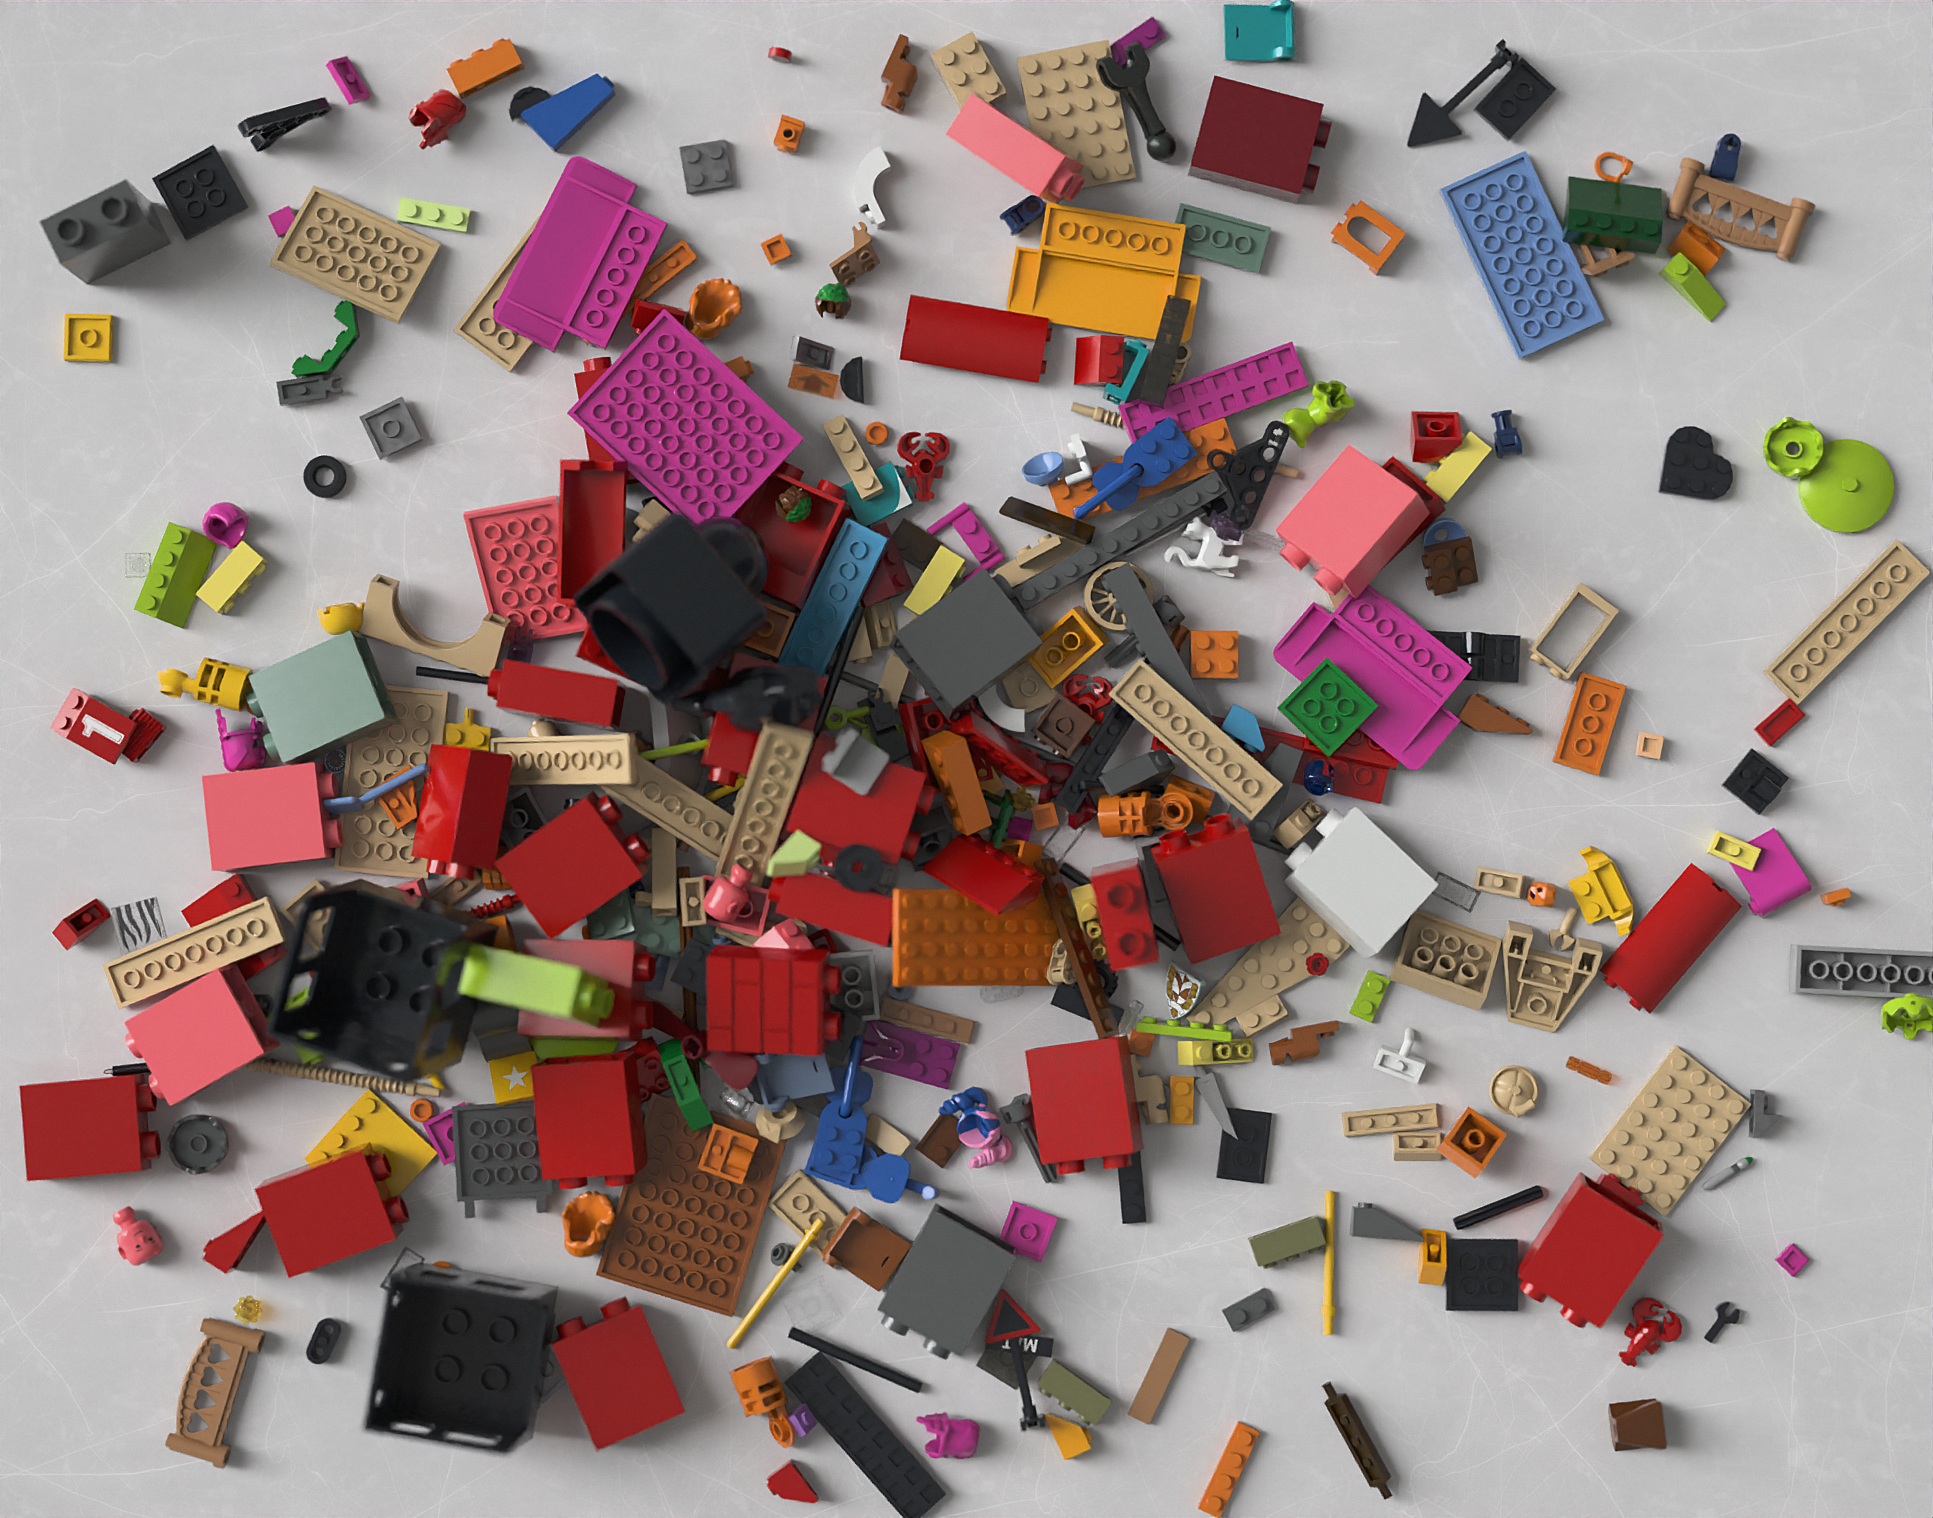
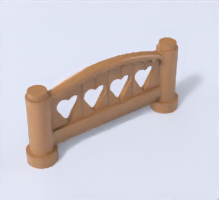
M1684 157L1680 164L1682 170L1666 210V218L1677 222L1680 221V218H1686L1699 229L1720 240L1746 248L1774 250L1777 253L1776 258L1790 262V259L1795 254L1808 216L1813 214L1815 204L1801 198H1793L1790 206L1705 176L1702 174L1705 164L1691 158ZM1706 193L1708 194L1711 207L1709 215H1704L1702 211L1696 212L1692 208L1693 203ZM1728 201L1730 202L1733 215L1731 223H1726L1724 219L1718 220L1714 216L1715 211ZM1750 209L1752 210L1755 223L1753 231H1748L1746 227L1740 228L1736 224L1737 219ZM1772 217L1774 218L1777 231L1775 239H1770L1768 235L1762 236L1758 232L1759 227Z
M210 1317L209 1319L204 1318L201 1324L200 1331L204 1332L205 1337L195 1351L184 1375L177 1405L176 1432L174 1434L169 1433L165 1446L169 1447V1450L211 1462L214 1467L224 1469L230 1457L231 1446L222 1444V1440L249 1352L259 1354L265 1341L266 1331L257 1328L253 1331ZM219 1344L230 1359L211 1363L209 1356L213 1353L212 1346ZM212 1367L223 1382L204 1386L202 1379L206 1376L205 1369ZM205 1390L216 1405L197 1409L195 1402L199 1399L198 1392ZM198 1413L209 1428L190 1432L188 1425L192 1422L191 1415Z

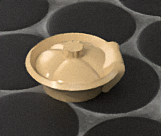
M1510 1065L1501 1068L1494 1074L1489 1085V1096L1493 1105L1499 1111L1518 1118L1535 1108L1539 1095V1086L1535 1076L1528 1069L1518 1065Z
M791 1100L784 1105L785 1108L777 1112H771V1109H766L765 1105L761 1107L756 1115V1126L760 1131L759 1135L778 1144L780 1140L791 1138L803 1129L806 1120L805 1113L798 1104Z

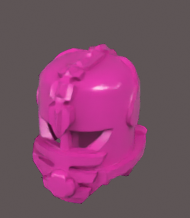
M216 709L215 713L219 726L218 732L220 733L219 738L223 752L224 767L230 772L246 769L252 770V768L258 769L261 765H264L266 762V748L264 745L260 746L259 739H262V722L252 718L250 723L251 729L228 733L225 717H222L220 709ZM255 741H257V748H253Z
M943 1412V1414H927L925 1417L917 1416L916 1421L924 1424L927 1432L936 1434V1439L930 1440L925 1444V1453L929 1454V1457L937 1459L942 1458V1456L943 1458H948V1455H953L954 1458L968 1459L975 1454L980 1426L971 1419H949L946 1412Z

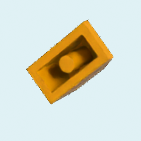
M1422 1228L1421 1236L1424 1237V1240L1420 1242L1418 1283L1442 1286L1447 1268L1446 1231Z
M1049 1412L1044 1414L1065 1461L1091 1449L1089 1442L1093 1440L1087 1428L1082 1429L1079 1423Z

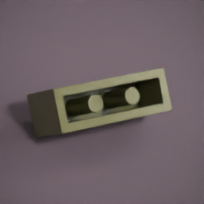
M1315 1215L1248 1238L1257 1266H1263L1264 1269L1276 1266V1261L1284 1258L1286 1261L1297 1259L1300 1257L1299 1253L1307 1250L1309 1254L1322 1250L1321 1246L1326 1244L1318 1218Z
M1054 1358L1037 1381V1384L1040 1386L1038 1390L1049 1398L1052 1395L1060 1400L1058 1404L1068 1412L1071 1409L1079 1414L1077 1418L1088 1426L1090 1423L1096 1426L1112 1404V1400Z

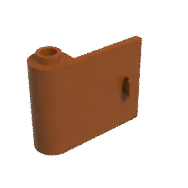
M854 1206L821 1254L824 1256L822 1260L833 1268L836 1265L842 1266L880 1292L912 1245Z

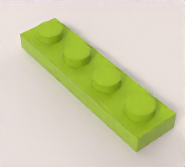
M1143 1016V1020L1139 1019L1136 1026V1032L1231 1042L1233 1039V1029H1228V1025L1214 1024V1027H1205L1203 1022L1191 1021L1190 1025L1181 1024V1020L1167 1019V1022H1159L1157 1017Z

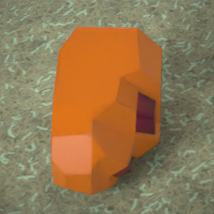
M1532 882L1527 887L1526 899L1532 906L1552 908L1555 901L1556 886L1551 883Z

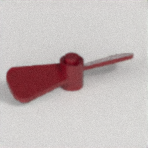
M651 1001L653 1005L652 1027L682 1041L681 1048L686 1057L690 1059L701 1057L733 1090L745 1089L752 1083L760 1068L759 1060L756 1057L745 1052L707 1050V1030L695 1033L660 1002Z

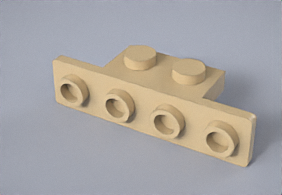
M1048 534L1038 540L1039 545L1033 548L1028 545L1017 551L1018 556L1015 557V560L996 569L995 574H1001L1013 588L1086 547L1087 544L1084 545L1062 536L1055 535L1052 537Z

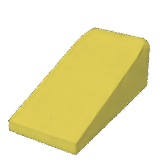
M1717 830L1706 853L1753 871L1762 849Z

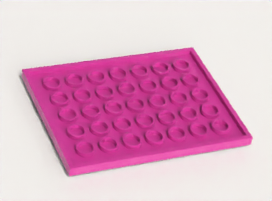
M665 309L567 412L573 420L615 459L627 461V470L672 512L684 513L694 524L711 517H732L804 440L796 430Z

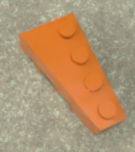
M944 730L921 740L945 802L952 815L954 828L968 836L992 825L965 738Z

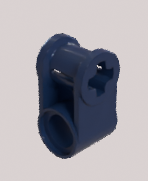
M1733 133L1726 134L1717 142L1710 167V177L1729 181L1734 180L1741 148V140L1737 135ZM1727 141H1729L1730 146L1733 147L1730 150H1727V146L1724 145Z
M1030 195L1004 211L999 218L1006 222L1011 230L1010 234L1015 236L1043 215V200L1036 195ZM1032 202L1040 205V209L1035 213L1027 210V206Z

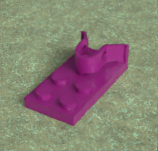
M868 1020L859 1066H865L948 1090L960 1043L885 1022Z

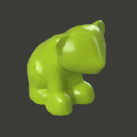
M1334 380L1328 383L1317 381L1312 390V395L1315 397L1306 409L1293 408L1283 413L1282 421L1290 430L1289 437L1300 448H1305L1314 428L1342 420L1355 405V399L1349 397L1345 390L1347 388L1346 385Z

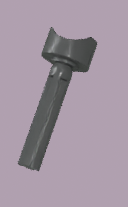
M1164 595L1153 604L1162 625H1169L1174 629L1185 619L1183 613L1168 595ZM1129 636L1104 657L1112 668L1136 649L1135 645L1139 643L1136 636Z
M1027 1093L1014 1097L1010 1105L1000 1107L1001 1114L1006 1124L1017 1123L1045 1183H1049L1057 1179V1176L1051 1164L1041 1165L1037 1134L1031 1120L1028 1118L1033 1113L1032 1102Z

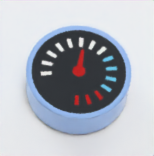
M337 749L327 753L324 759L325 767L330 772H344L346 753Z

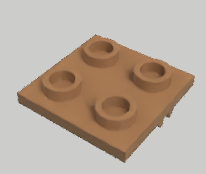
M859 222L861 230H857L855 226L852 228L854 248L829 264L837 282L844 287L853 284L857 278L866 272L872 271L880 263L871 244L872 237L869 233H866L867 227L863 222Z
M1578 244L1586 262L1580 268L1583 273L1591 276L1594 275V277L1607 274V269L1614 266L1616 269L1627 266L1629 260L1635 258L1634 253L1623 250L1616 252L1613 248H1605L1608 257L1595 262L1587 245Z

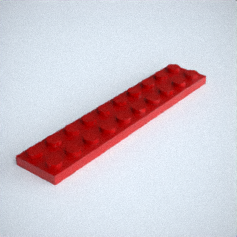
M1211 715L1220 729L1225 718ZM1259 727L1265 748L1262 752L1257 751L1255 754L1243 748L1244 743L1237 739L1235 740L1237 745L1262 766L1263 762L1281 742L1303 750L1305 737ZM1153 735L1150 750L1165 749L1167 754L1178 756ZM1303 751L1292 780L1293 784L1326 791L1327 778L1332 776L1335 769L1334 782L1333 780L1330 782L1333 788L1328 792L1381 804L1389 769L1331 756L1328 758L1326 755ZM1324 762L1331 764L1328 766L1330 775L1323 774Z

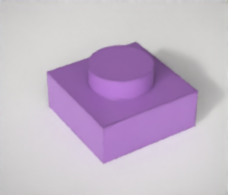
M806 1403L798 1406L787 1417L793 1424L799 1437L807 1435L818 1423Z

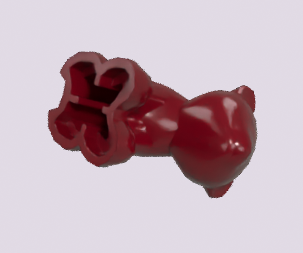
M1046 761L1045 767L1049 781L1046 785H1041L1038 799L1039 805L1050 803L1052 798L1056 797L1074 769L1073 765L1065 762ZM1090 792L1087 793L1075 814L1071 815L1068 813V825L1074 830L1092 823L1098 815V809L1090 796Z

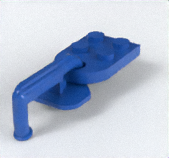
M1170 416L1131 444L1123 454L1122 463L1108 462L1094 473L1092 482L1099 493L1083 505L1074 508L1073 516L1075 519H1084L1087 514L1104 501H1106L1110 508L1116 511L1127 508L1137 500L1139 487L1157 485L1198 454Z
M855 1036L850 1045L848 1067H835L830 1070L835 1091L825 1093L830 1103L825 1106L819 1117L811 1167L859 1174L867 1128L866 1115L861 1106L870 1100L873 1088L872 1077L867 1072L858 1070L863 1039L860 1036Z
M815 1141L804 1170L805 1174L851 1190H860L868 1187L873 1198L886 1203L899 1201L904 1189L922 1194L926 1200H932L940 1196L938 1188L908 1178L911 1167L905 1158L892 1153H886L879 1157L877 1152L865 1143L863 1145L859 1174L811 1167Z

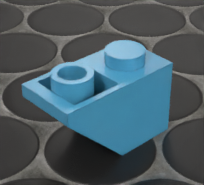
M1233 704L1220 730L1234 742L1237 739L1244 743L1243 748L1254 754L1257 751L1262 752L1265 746L1256 716Z

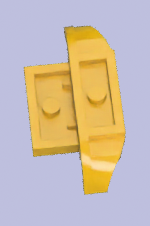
M1592 846L1580 850V854L1589 866L1587 868L1589 872L1568 881L1587 924L1610 916L1611 920L1614 919L1619 937L1630 933L1634 919V902L1614 860L1612 861L1604 852Z

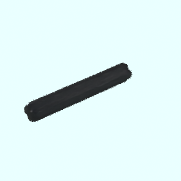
M1539 1185L1533 1186L1457 1216L1453 1219V1223L1457 1230L1464 1229L1542 1198V1189Z

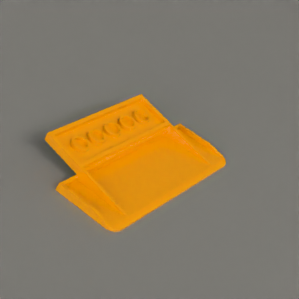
M1047 202L1039 250L1016 246L1006 303L1007 311L1049 318V323L1172 343H1185L1192 335L1201 276L1178 272L1186 225Z

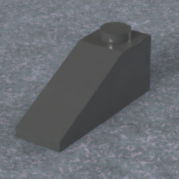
M1165 749L1146 753L1101 775L1099 779L1109 796L1114 797L1162 783L1175 769V766Z
M1358 1202V1206H1352L1351 1236L1423 1242L1424 1237L1380 1210L1372 1208V1203Z

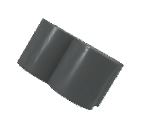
M479 999L471 1027L476 1039L479 1040L484 1059L487 1063L491 1060L534 1051L530 1039L518 1035V1009L491 1004Z

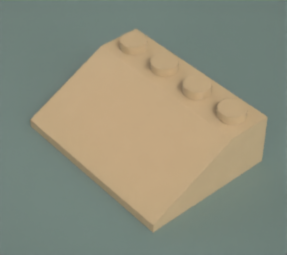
M1416 909L1408 919L1389 979L1478 1011L1486 1000L1502 940Z

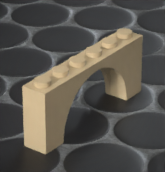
M377 574L372 579L362 614V626L358 632L365 634L366 637L371 639L378 638L387 641L391 646H401L409 649L412 653L430 656L435 661L451 663L458 669L474 671L482 677H489L492 668L498 669L511 619L489 612L483 619L479 630L472 636L456 642L433 640L418 632L405 617L399 601L400 581L381 574Z

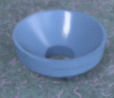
M1057 452L1039 454L1024 464L1022 468L1023 476L1028 482L1041 487L1052 485L1058 481V477L1063 471V458Z
M1440 518L1426 527L1423 534V545L1428 546L1466 537L1462 526L1455 520ZM1440 529H1445L1448 532L1447 537L1441 541L1436 540V532Z

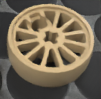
M1124 561L1106 563L1097 568L1089 577L1083 595L1084 606L1090 618L1100 628L1116 633L1127 632L1124 626L1127 623L1124 614H1121L1123 624H1113L1116 614L1113 603L1116 602V599L1112 597V593L1108 595L1106 591L1096 589L1093 585L1097 579L1101 582L1105 581L1102 577L1104 573L1111 572L1128 563ZM1130 563L1138 580L1142 581L1145 587L1144 591L1153 606L1154 588L1151 580L1141 568ZM1091 592L1105 595L1108 598L1092 601ZM1109 602V605L1099 614L1095 612L1093 605ZM1113 607L1110 622L1103 620L1101 616L1109 608Z

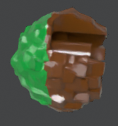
M840 283L824 285L815 298L816 310L821 317H823V312L835 313V319H843L851 308V299L845 287Z
M794 485L775 500L777 516L782 520L798 523L810 515L811 498L809 493L803 488H798Z

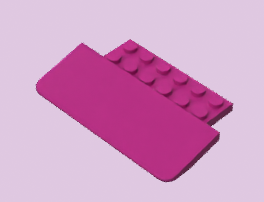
M575 156L571 158L566 164L493 310L494 320L499 325L554 353L565 331L606 350L668 226L667 222L629 205L638 187L637 184L584 157Z
M1369 584L1356 599L1349 594L1332 616L1313 602L1280 640L1273 651L1276 662L1301 682L1328 657L1378 705V708L1358 728L1411 770L1420 769L1461 721L1446 709L1443 704L1473 669Z

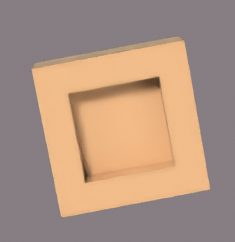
M1639 732L1635 756L1660 760L1664 736Z

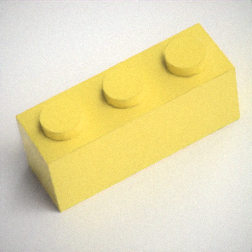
M1471 431L1466 436L1462 433V444L1454 449L1451 454L1449 453L1438 462L1441 466L1437 471L1431 469L1423 479L1426 485L1441 498L1443 505L1451 499L1492 450Z
M241 541L197 591L196 595L217 613H227L234 606V599L239 594L243 595L251 586L249 582L253 577H258L264 572L267 560L249 544Z
M941 545L903 606L919 616L947 596L954 589L951 584L955 577L960 579L966 570V567L963 566L965 560Z

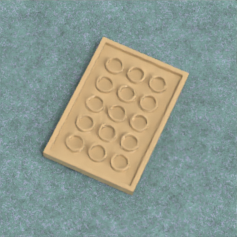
M1109 40L1017 57L1030 129L1084 165L1079 172V175L1085 178L1081 190L1136 179L1119 91L1110 90L1104 86L1096 69V62L1099 58L1105 56L1112 58Z
M313 186L270 262L271 266L399 324L440 251L441 244L317 186Z
M1674 1046L1592 1152L1589 1159L1608 1174L1611 1173L1622 1180L1621 1184L1626 1188L1631 1186L1642 1193L1640 1198L1662 1216L1666 1217L1751 1106V1103L1680 1048Z

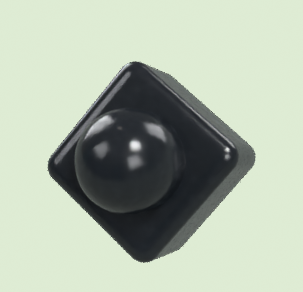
M674 511L666 515L573 596V600L579 611L588 620L594 637L610 660L630 679L646 687L660 703L669 705L706 678L766 625L768 612L757 597L768 579L770 568L769 555L760 535L741 520L719 516L707 518L694 524L684 513Z

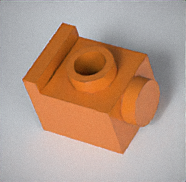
M782 114L774 139V146L777 147L778 151L790 154L791 151L797 153L805 129V122ZM790 131L793 135L790 138H786L784 133Z
M742 356L723 363L744 383L747 382L746 378L754 374L749 360L744 362Z

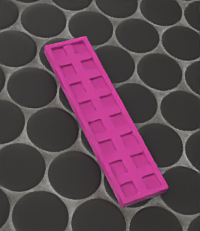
M1289 342L1118 406V410L1131 444H1133L1169 416L1180 431L1184 433L1307 387L1309 384L1293 342Z

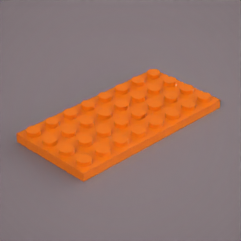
M893 889V986H1054L1047 979V970L1053 946L1059 940V931L1044 891H1039L1036 901L996 916L956 892V890Z

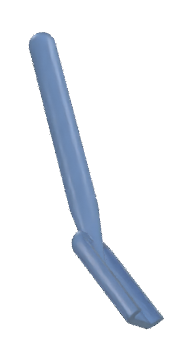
M420 764L367 792L360 798L351 796L324 800V806L332 815L362 811L364 809L363 804L426 773L428 765Z

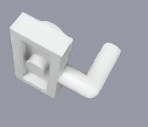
M1079 433L1070 436L1072 443H1069L1068 447L1073 460H1079L1082 471L1065 477L1068 486L1093 476V471Z
M1412 1028L1405 1030L1404 1043L1400 1051L1381 1044L1373 1062V1068L1417 1084L1426 1065V1060L1409 1054L1414 1043V1030Z

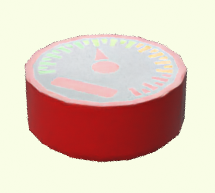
M771 47L769 49L768 58L783 63L791 62V51L780 47Z

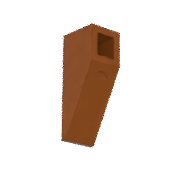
M1479 693L1476 696L1474 694L1469 695L1457 715V718L1461 720V724L1475 732L1529 735L1533 732L1532 729L1528 728L1530 726L1528 722L1521 718L1513 719L1508 716L1510 713L1508 710L1499 705L1495 708L1488 703V698Z

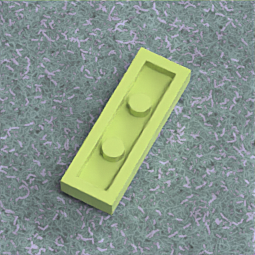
M401 197L397 221L467 233L471 210Z

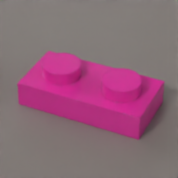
M348 56L330 60L326 64L349 105L365 101L371 96Z

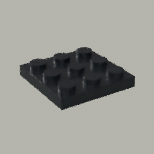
M214 144L152 178L187 241L249 207Z
M1446 1238L1445 1310L1518 1311V1239Z

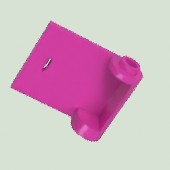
M1775 828L1748 842V844L1762 849L1753 871L1729 862L1750 895L1751 902L1748 903V906L1755 916L1759 915L1762 918L1812 890L1807 877Z

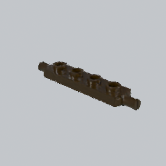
M1331 1381L1323 1384L1322 1387L1328 1396L1324 1404L1370 1487L1378 1488L1384 1500L1392 1497L1393 1494L1386 1484L1391 1475L1347 1394L1336 1393Z

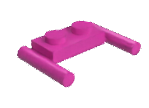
M965 502L927 528L928 533L934 536L951 523L981 564L962 578L964 582L985 568L988 572L1006 559Z

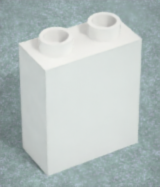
M1356 806L1344 815L1334 808L1315 828L1324 836L1318 844L1311 849L1303 841L1284 861L1293 871L1283 882L1360 955L1367 959L1376 954L1439 884Z

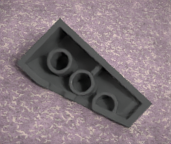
M1281 742L1263 762L1262 767L1283 785L1252 820L1232 803L1230 804L1227 813L1231 814L1232 819L1240 817L1247 827L1250 836L1269 843L1303 750Z

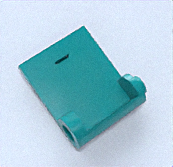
M1276 0L1270 5H1223L1225 61L1285 62L1296 59L1295 2Z

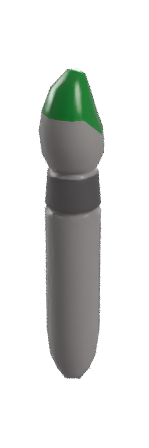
M1745 1157L1738 1160L1736 1164L1703 1184V1190H1710L1740 1170H1744L1752 1163L1753 1158Z

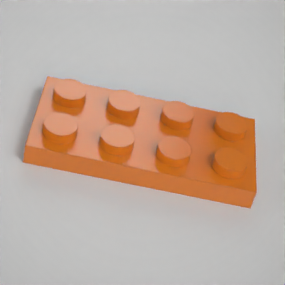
M1585 672L1579 673L1552 762L1599 776L1626 685Z

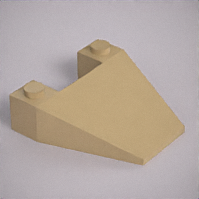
M1508 920L1502 941L1508 1022L1554 1033L1596 975L1603 953L1601 942L1577 937L1572 957L1559 956L1531 949L1530 945L1533 938L1532 926Z

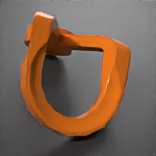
M1604 152L1596 158L1594 169L1596 174L1603 180L1619 183L1624 174H1629L1633 161L1627 160L1624 156L1614 152ZM1604 157H1613L1623 163V168L1617 177L1606 175L1601 171L1600 162Z

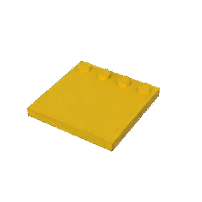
M368 1089L304 1160L310 1164L371 1142L374 1153L383 1150L389 1159L392 1177L385 1179L391 1197L401 1194L433 1160L437 1152L428 1141L377 1094Z

